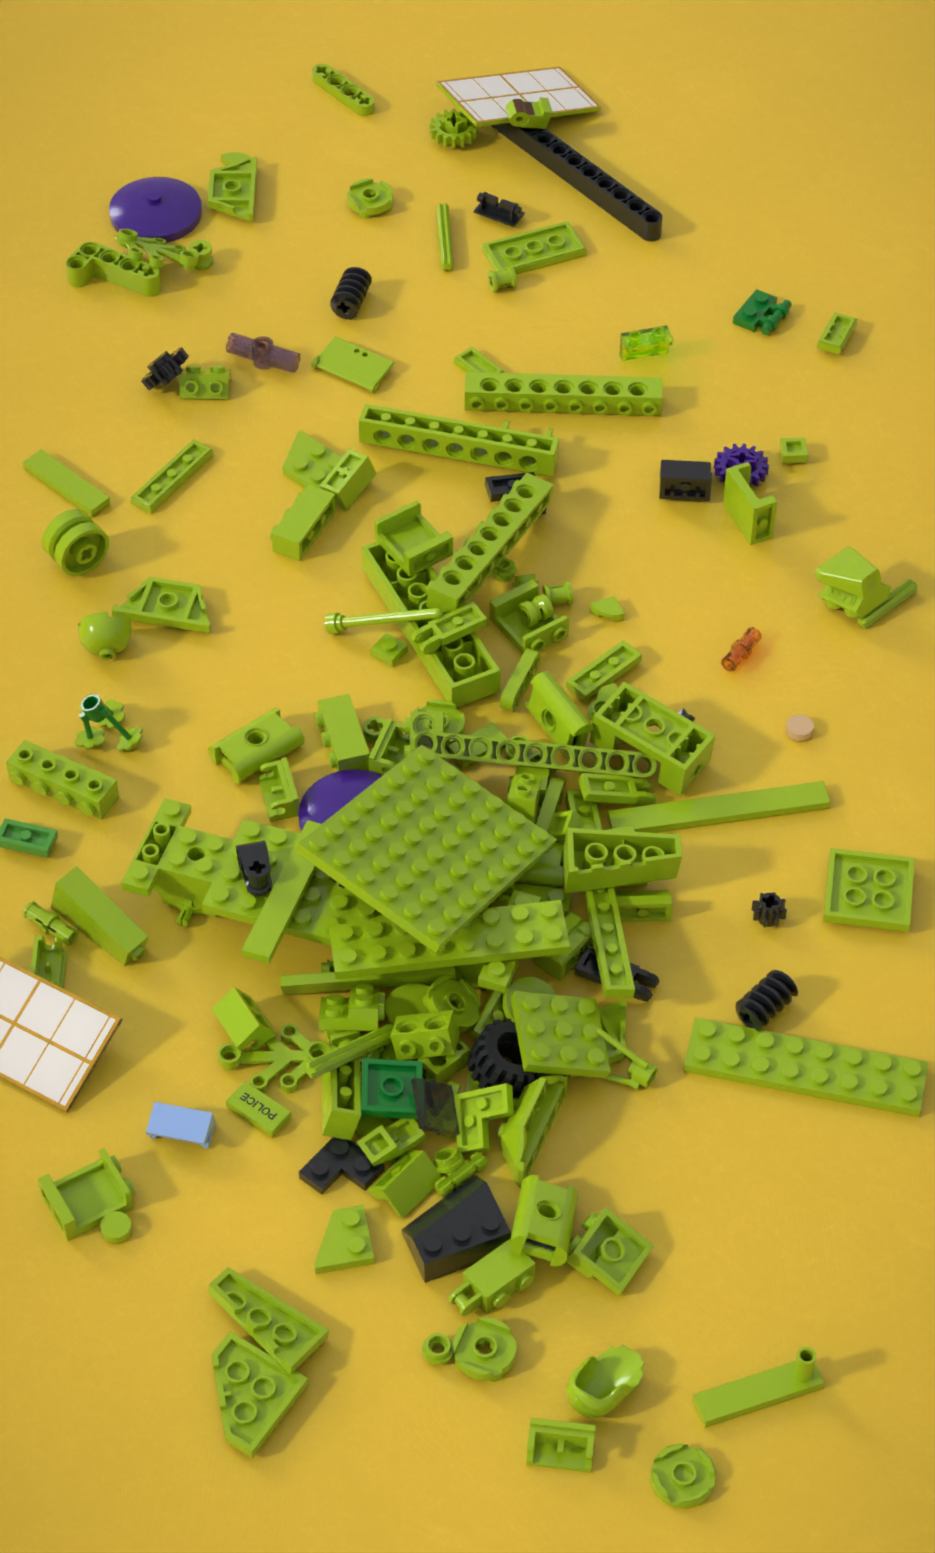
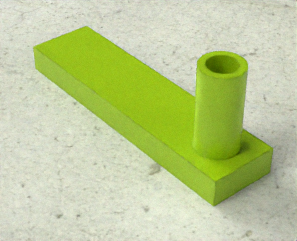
M802 1347L797 1352L796 1361L693 1394V1402L704 1427L706 1428L823 1389L824 1381L815 1364L816 1352L810 1347Z

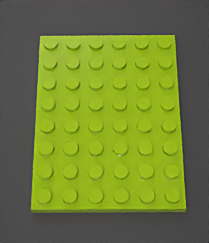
M420 745L298 842L295 852L437 953L554 847L557 839L527 819L523 814L507 805L499 797L480 786L476 781L460 772L455 766L440 758L432 750Z

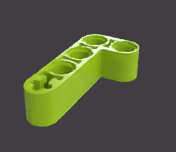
M95 242L83 243L66 260L68 283L73 287H83L94 277H98L147 297L157 296L161 292L158 268L152 267L149 263L142 260H132L128 258V255Z

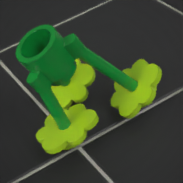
M97 694L88 695L82 700L81 709L83 712L79 714V717L83 721L85 731L77 733L78 738L75 740L77 747L92 749L105 742L104 730H98L97 727L90 726V720L97 722L102 727H115L122 734L117 745L119 751H128L138 746L142 740L141 734L143 729L133 726L126 731L120 724L125 719L124 705L122 703L109 699L104 704Z

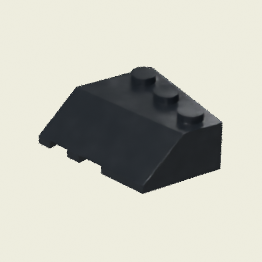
M473 1175L404 1227L402 1235L426 1283L472 1266L511 1238V1231L487 1182L477 1175Z

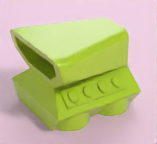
M851 547L844 548L815 570L817 580L827 584L818 596L825 600L828 608H842L845 615L851 618L864 617L886 601L892 588L881 582L880 571Z

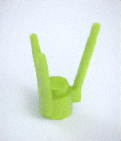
M598 1029L597 1033L633 1060L627 1071L631 1079L609 1074L606 1080L628 1085L635 1090H638L640 1085L648 1088L657 1074L658 1067L641 1059L604 1030Z

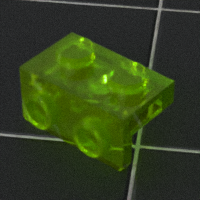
M668 326L620 333L619 355L621 360L627 361L667 354L669 346L673 345V338Z

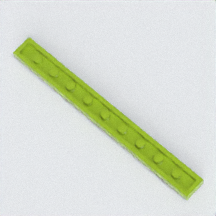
M567 790L565 799L568 811L574 810L581 815L577 828L602 830L597 803L584 801L581 790ZM614 887L584 891L604 998H633L635 986Z

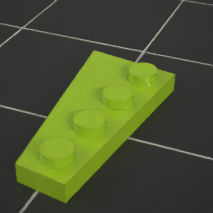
M229 1267L209 1284L208 1294L289 1375L328 1338L329 1330Z

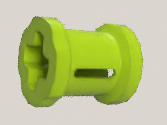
M509 266L506 270L488 271V282L491 290L495 292L498 291V288L506 286L516 287L517 279L514 268Z
M569 581L564 582L563 585L551 587L543 585V594L549 598L552 605L565 602L568 605L573 603V592Z

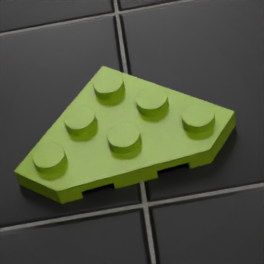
M230 1331L211 1355L225 1440L231 1446L253 1458L309 1383L308 1378L297 1371L289 1375L269 1354Z

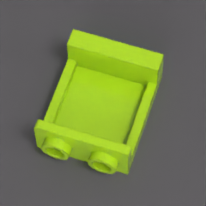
M749 462L726 469L723 506L749 544L752 545L773 538L777 501L773 495L762 499L757 498L749 486L751 465Z
M418 501L405 505L374 522L375 540L409 577L453 556V537L448 531L442 534L436 531L422 516L421 504Z
M533 579L490 600L489 619L522 654L526 648L541 651L548 645L564 639L568 636L569 618L566 615L558 618L555 613L552 618L546 621L540 620L537 625L531 628L526 627L522 623L518 615V605L524 601L531 602L535 596L539 595V585Z
M105 1148L99 1150L100 1159L61 1179L53 1182L49 1174L38 1179L41 1196L67 1241L99 1226L103 1217L110 1212L120 1211L125 1213L134 1208L132 1196L135 1195L133 1185L128 1178L123 1180L120 1175L122 1170L117 1158L114 1155L110 1157Z

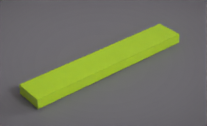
M307 820L242 948V956L270 964L317 869L315 865L295 852L298 842L319 827L320 823Z
M455 966L343 979H335V972L282 975L280 977V987L284 995L347 991L350 990V987H356L359 984H370L373 987L380 988L399 987L407 983L429 985L445 975L453 976L451 979L457 981V971Z

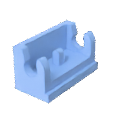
M154 1102L146 1134L150 1138L155 1139L157 1136L196 1143L202 1146V1148L208 1149L216 1127V1121L211 1112Z

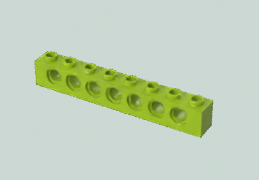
M466 372L465 410L661 416L662 378Z
M365 404L359 418L360 443L523 472H534L535 474L551 477L554 475L559 460V438L369 404Z
M526 473L521 480H516L510 493H505L498 507L491 509L487 520L479 523L475 534L472 537H467L463 548L460 551L457 550L453 554L451 562L441 568L435 581L431 580L425 591V594L428 595L426 606L429 608H440L444 615L465 606L550 504L554 484L529 473Z

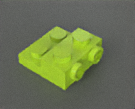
M359 984L356 987H350V998H344V996L339 994L321 997L319 1030L374 1031L378 1029L379 1021H384L385 992H380V987H373L370 984Z
M605 1207L598 1214L591 1212L581 1226L585 1229V1232L581 1237L576 1234L571 1239L566 1262L586 1278L590 1279L594 1276L618 1296L627 1286L654 1245Z

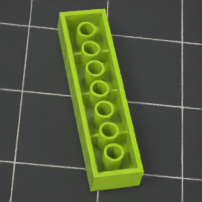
M378 542L361 547L362 569L390 613L430 609L426 606L428 595L425 594L429 582L431 580L435 581L438 577L432 566L409 577ZM434 619L397 623L446 701L460 707L500 692V669L475 631L451 643L440 646L433 653L424 655L420 650L421 643L415 644L411 636L414 631L427 625L428 622Z

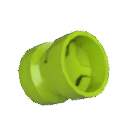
M544 594L535 596L531 602L524 601L520 603L517 609L522 623L528 628L537 625L540 620L546 621L554 616L552 603Z

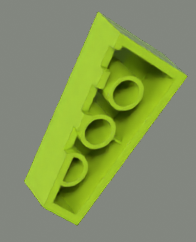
M567 828L563 846L564 892L567 894L677 878L682 859L681 835Z

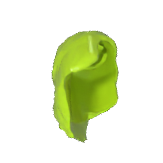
M621 1345L618 1348L611 1346L609 1350L597 1358L591 1356L585 1359L577 1369L573 1370L566 1387V1394L573 1409L587 1418H600L617 1408L618 1404L639 1385L643 1376L642 1367L645 1363L641 1360V1355L635 1350Z

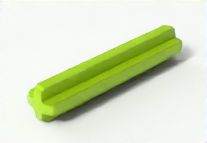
M907 579L890 591L886 601L864 617H857L858 625H861L862 628L869 627L917 591L916 582H913L912 579Z

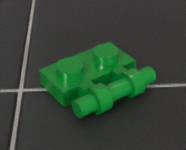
M756 289L733 316V324L752 332L757 327H761V332L764 335H768L779 326V321L789 314L792 303L789 300H784L777 305V297Z

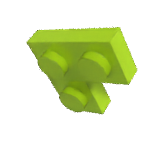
M507 1083L454 1095L457 1151L461 1152L462 1155L490 1150L488 1121L514 1115L512 1085Z

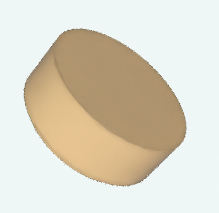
M794 715L787 721L786 733L795 741H806L813 735L814 723L805 715Z

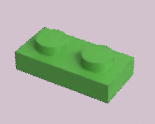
M6 818L0 827V847L45 858L49 857L58 838V833L55 829Z

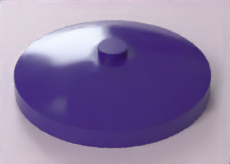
M168 177L143 178L123 186L114 194L109 205L110 221L118 233L120 229H130L138 233L137 237H157L165 239L166 243L186 236L197 227L202 217L201 199L197 191L183 181Z
M353 769L338 771L319 779L305 792L300 802L298 811L300 831H302L307 820L320 824L324 823L383 775L372 771Z

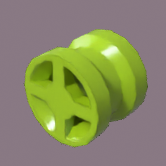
M205 240L192 242L188 247L189 251L199 254L198 265L195 266V269L204 270L211 267L213 264V257L211 255L212 245Z

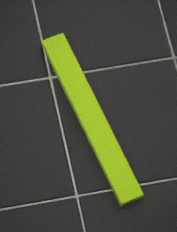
M824 781L609 810L608 820L611 829L633 825L635 832L654 833L830 808V799Z

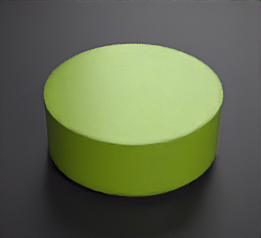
M114 1211L106 1214L101 1220V1233L107 1242L114 1244L122 1243L130 1237L132 1225L127 1214Z

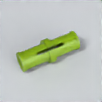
M34 901L25 907L23 917L38 925L46 935L51 934L54 937L60 938L67 946L72 945L77 939L79 932L60 920V916L56 913L46 911Z

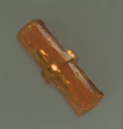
M749 627L740 639L734 641L729 653L721 660V665L725 670L729 672L735 671L741 661L747 659L752 654L753 647L762 638L760 631L754 627L751 629Z

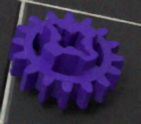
M744 443L742 447L733 444L732 449L725 446L723 452H718L717 458L714 460V475L719 476L720 483L725 482L727 468L749 462L751 465L750 485L753 484L758 487L759 482H765L766 475H768V457H763V451L756 452V446H752L750 449L746 448L747 446Z

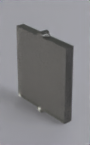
M413 1078L411 1083L419 1129L433 1131L437 1135L442 1133L453 1136L459 1135L452 1085L438 1083L434 1079Z

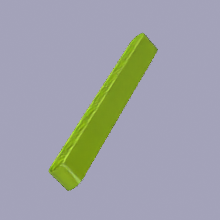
M422 731L416 734L411 742V747L414 751L418 748V739L421 736L428 737L432 742L430 750L440 758L591 774L633 776V778L649 777L653 775L657 768L655 759L643 752L433 731ZM448 739H454L458 742L459 750L456 754H449L445 750V743ZM475 742H482L486 746V754L483 757L474 755L472 747ZM504 744L510 745L513 749L514 754L510 760L503 759L500 755V748ZM535 747L540 751L541 757L538 762L534 763L528 759L527 752L529 748ZM558 750H563L568 755V760L564 765H559L555 761L554 756ZM584 753H591L595 758V763L591 768L585 767L582 763ZM613 755L618 756L622 761V766L617 771L613 770L609 765V760ZM639 758H644L649 763L646 773H641L636 768Z

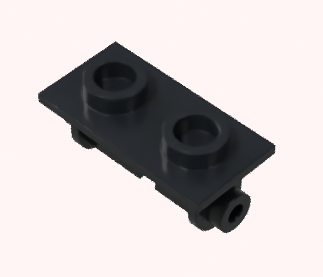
M480 192L478 194L477 201L480 204L473 211V213L511 227H515L525 215L519 204L504 199L498 203V197L487 192Z

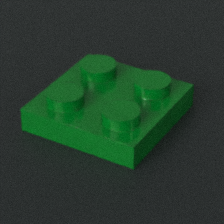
M362 1058L361 1116L421 1119L422 1061Z

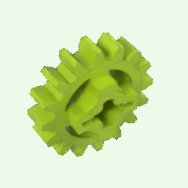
M453 109L448 112L444 110L443 115L437 113L436 118H431L430 134L431 139H436V144L443 143V147L448 145L452 146V148L458 145L464 147V143L472 144V139H477L478 127L461 111L458 112Z

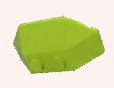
M566 1075L540 1077L524 1087L519 1098L513 1099L514 1115L509 1117L508 1122L503 1121L499 1128L498 1138L501 1139V1153L517 1185L520 1187L524 1178L529 1176L565 1099L568 1088V1076Z

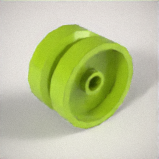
M80 509L67 510L59 514L49 523L42 537L43 549L66 574L72 576L84 575L97 567L106 556L110 545L107 534L85 511Z

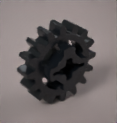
M182 347L171 354L167 351L163 352L147 366L150 372L145 375L141 382L148 390L156 387L159 383L163 387L166 386L183 371L180 366L188 359L189 355Z

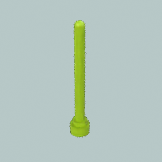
M440 608L351 617H346L340 613H328L325 617V628L329 634H340L347 627L441 618L443 611Z

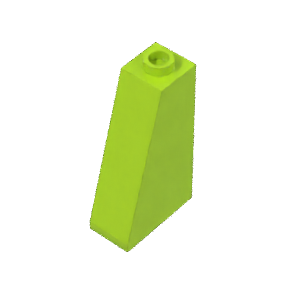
M77 866L56 882L51 908L124 966L132 959L137 961L144 955L147 950L145 947L148 935Z

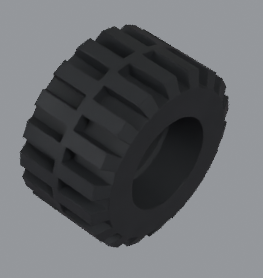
M505 1018L503 1022L498 1019L492 1024L486 1025L468 1055V1060L470 1061L468 1063V1070L473 1072L471 1077L473 1081L479 1082L478 1087L480 1089L507 1083L512 1085L513 1099L519 1098L524 1087L544 1074L525 1072L523 1070L515 1022H512L511 1019ZM501 1055L510 1058L515 1064L505 1060Z

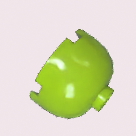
M100 612L83 617L81 624L78 623L80 642L89 653L99 656L101 659L114 658L116 654L122 652L128 646L131 638V619L127 615L116 612L117 617H109L108 612Z

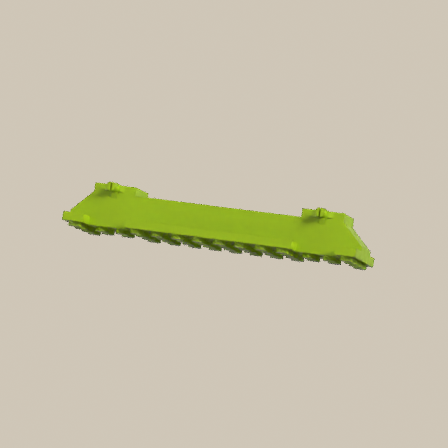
M164 798L121 882L122 890L148 897L152 889L156 890L162 896L164 904L175 906L181 910L176 923L180 926L183 923V927L188 925L192 914H205L212 917L218 915L254 925L300 834L243 819L234 839H228L184 827L192 812L191 805ZM265 840L271 866L272 888L266 895L254 896L248 893L243 874L238 864L236 845ZM317 868L285 934L331 946L329 925L388 918L348 889L340 887L338 882H333L330 876ZM514 890L507 906L541 902V897ZM520 959L455 966L457 982L462 979L474 988L485 991L491 989L506 993Z

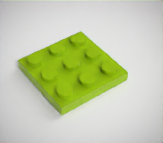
M830 848L823 922L909 932L915 858Z
M514 991L511 996V1004L523 1070L525 1072L607 1079L611 1070L605 1040L597 1033L598 1029H602L596 999Z

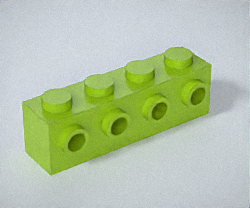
M26 740L20 744L6 761L9 779L13 783L26 786L39 795L51 797L62 805L76 808L87 816H94L102 820L119 798L116 779Z

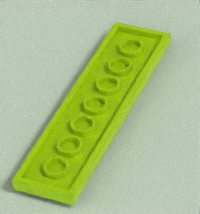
M561 900L486 908L437 953L389 919L329 925L335 979L570 953V942Z
M696 1017L684 1064V1072L916 1117L920 1116L928 1068L927 1061L760 1030L758 1032L754 1028Z

